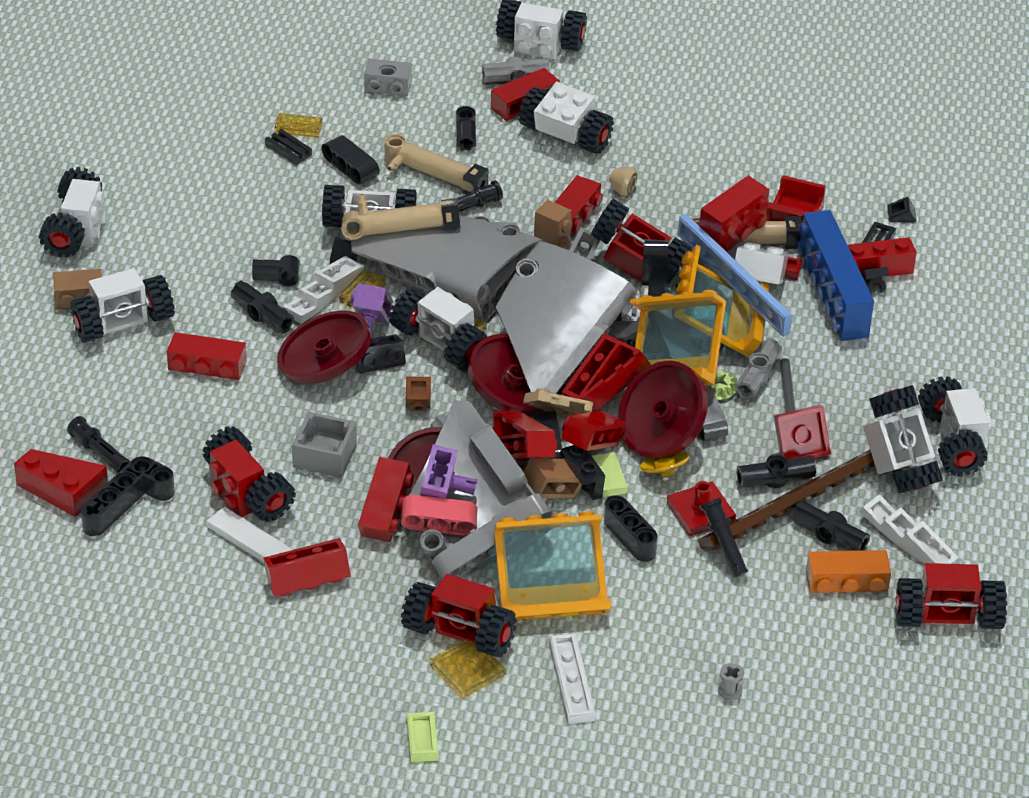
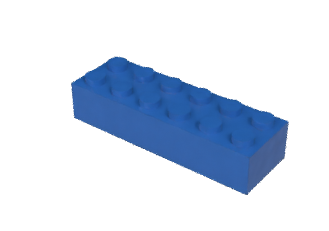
M831 210L804 213L803 223L799 225L801 239L797 243L798 253L803 256L805 269L810 271L812 284L816 285L819 299L825 304L826 314L832 319L834 332H838L841 341L868 338L874 300Z

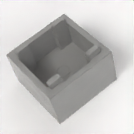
M308 411L292 444L293 467L342 477L357 444L356 421Z

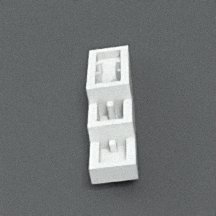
M346 256L316 272L315 281L299 289V297L283 306V309L294 316V321L302 324L320 312L344 291L363 270L364 265Z
M880 494L860 510V513L882 534L924 564H953L959 558L924 521L917 524L902 508L895 511Z

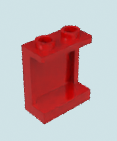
M783 175L780 180L779 191L773 203L769 202L767 206L766 221H784L785 216H801L803 223L804 213L821 211L824 204L826 186Z

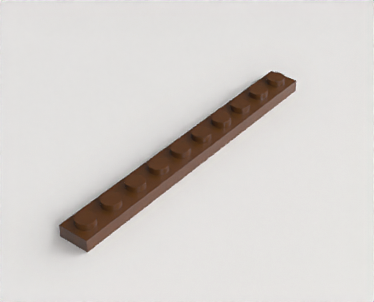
M871 450L863 452L732 521L729 528L734 540L746 535L745 529L751 526L753 529L765 525L767 523L766 518L772 516L774 519L787 513L785 508L789 506L796 508L801 500L806 502V497L811 495L814 498L825 493V487L829 485L836 487L844 483V477L848 475L854 477L865 472L863 467L867 465L870 467L875 466ZM711 532L697 540L701 549L711 547L712 550L721 548L715 533Z

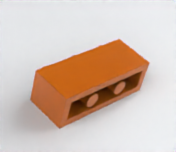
M887 550L808 552L806 573L810 593L879 592L889 590L891 570Z

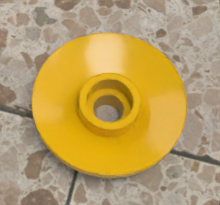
M682 451L667 459H648L640 464V470L647 473H660L661 477L672 476L675 474L676 468L689 460V453Z

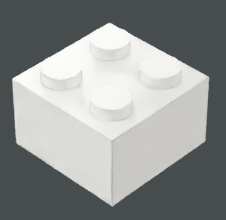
M747 242L744 243V246L737 248L735 261L755 280L781 284L784 282L789 254L783 253L784 249L770 247L764 250L760 249V244Z

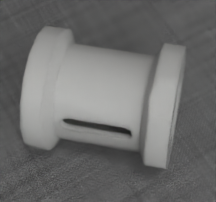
M728 663L721 667L720 678L722 681L718 685V692L723 698L736 699L741 696L743 690L741 681L743 680L744 670L740 665Z

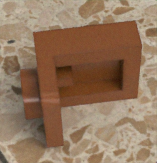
M406 376V408H411L415 411L431 408V377Z

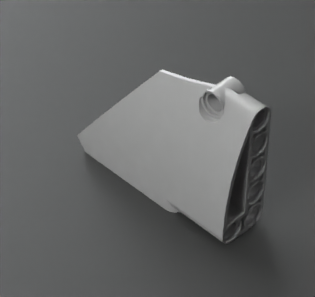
M460 216L461 227L444 229V226L367 235L357 240H351L352 253L379 262L382 271L388 277L428 292L439 287L455 293L458 296V300L467 303L473 308L474 318L487 321L496 311V305L516 272L517 263L525 259L538 242H545V240L520 232V228L515 224H507L502 227L487 221Z
M542 241L536 244L525 259L517 263L516 272L496 305V311L512 344L530 392H535L536 389H546L553 394H557L565 382L571 380L604 333L608 335L612 323L615 320L622 321L633 307L630 304V299H636L637 290L629 281L605 267L572 251ZM522 273H529L531 275L525 276Z
M454 400L435 445L458 450L453 470L455 475L478 479L474 496L451 489V492L448 491L446 499L463 500L476 504L478 508L477 530L472 529L470 531L471 534L467 536L442 534L434 529L427 531L416 530L425 557L429 559L442 579L446 574L463 578L497 562L494 526L495 523L500 522L501 518L514 517L516 521H523L528 516L541 515L542 519L552 518L553 512L540 494L533 492L521 468L491 426L486 425L471 402ZM429 458L410 495H420ZM553 528L504 533L506 557L547 534ZM432 542L439 543L436 548H427Z

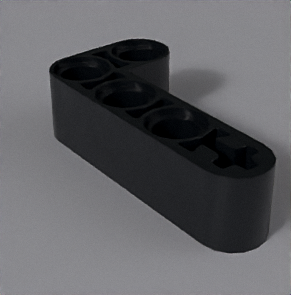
M139 456L131 460L82 506L81 519L84 533L89 536L101 535L144 494L160 501L171 499L175 494L173 471L149 457Z

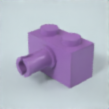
M358 283L357 289L352 291L350 303L353 305L356 313L363 316L372 332L374 321L388 324L393 300L386 288Z
M433 444L420 495L446 498L448 491L451 492L452 489L474 496L478 479L455 475L453 470L458 450Z

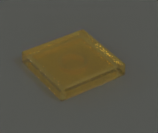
M470 638L430 659V666L462 699L506 675V668L494 656L477 651L475 647L476 642L469 640Z

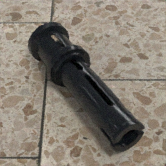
M493 180L489 185L481 188L475 187L471 193L458 197L459 212L476 205L483 207L487 202L495 199H503V192L498 181Z
M77 416L69 423L67 433L72 437L78 438L84 448L94 450L113 466L117 472H120L130 462L128 458L124 457L101 437V433L97 428L88 425L87 420L83 416Z
M717 498L701 505L700 509L705 512L710 524L708 528L712 533H715L732 576L736 578L749 571L729 528L731 520L726 517L721 506L722 499Z

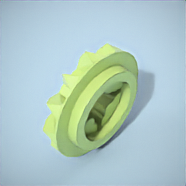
M722 369L716 372L715 382L717 384L711 385L717 400L727 399L735 395L737 378L732 377L731 372L724 373Z

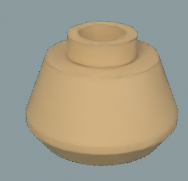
M619 167L617 170L612 171L609 183H611L613 190L620 196L625 197L632 193L638 174L633 167Z

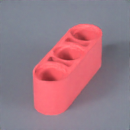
M409 495L403 499L401 524L410 530L427 531L434 529L442 534L467 536L471 534L470 531L472 529L477 530L478 508L476 504L469 501Z

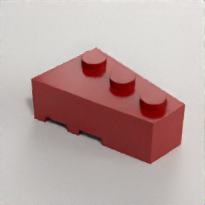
M604 333L562 393L567 397L593 402L591 412H595L628 386L638 373L651 364L641 350Z
M492 411L493 430L516 462L529 461L531 458L555 457L557 440L554 430L520 411Z
M30 449L14 463L17 486L74 517L79 515L82 506L108 483L107 466L35 449Z

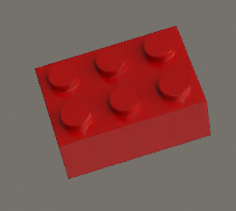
M746 176L701 208L699 226L725 251H730L734 245L741 240H745L752 232L762 228L766 223L769 188L751 176Z

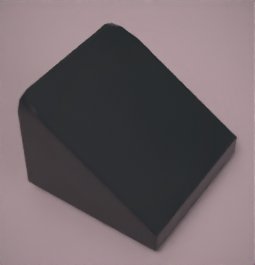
M909 197L887 205L890 222H917L915 207Z
M335 237L330 264L344 256L357 262V254L352 253L351 241Z

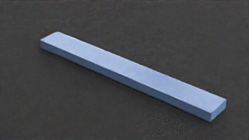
M687 214L680 216L678 236L687 245L691 246L692 250L696 245L700 246V258L782 337L790 335L792 314Z

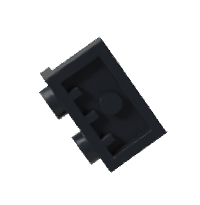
M397 334L371 339L368 350L357 362L358 372L366 373L405 365L403 341Z
M575 445L561 448V456L582 484L583 490L587 491L592 500L602 498L606 475L589 451Z

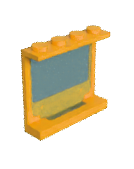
M696 245L691 252L687 251L681 261L683 264L679 274L681 281L676 291L678 295H682V292L702 293L703 290H713L717 292V295L725 299L726 306L721 343L749 358L762 343L765 319L719 275L698 264L701 247ZM761 281L759 284L769 292V285ZM716 306L675 309L674 317L713 337L717 308Z
M703 290L702 293L682 292V295L664 293L659 297L642 295L641 298L630 299V304L640 310L635 348L641 350L650 364L667 360L681 362L695 370L704 381L705 386L714 385L726 300L717 295V292L713 290Z
M585 511L578 513L579 516L568 517L567 513L552 515V518L542 519L541 515L526 517V520L516 521L514 517L501 518L500 522L495 523L494 537L501 607L514 611L517 621L609 613L611 610L610 598L607 599L600 533L602 514L594 515V511Z

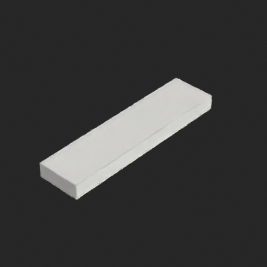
M223 507L207 520V527L263 563V557L293 550L226 507Z
M576 633L549 636V645L568 724L595 721L596 714Z

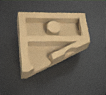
M536 389L535 392L525 393L523 402L544 411H556L557 416L563 418L569 417V415L591 412L593 402L553 394L546 389Z

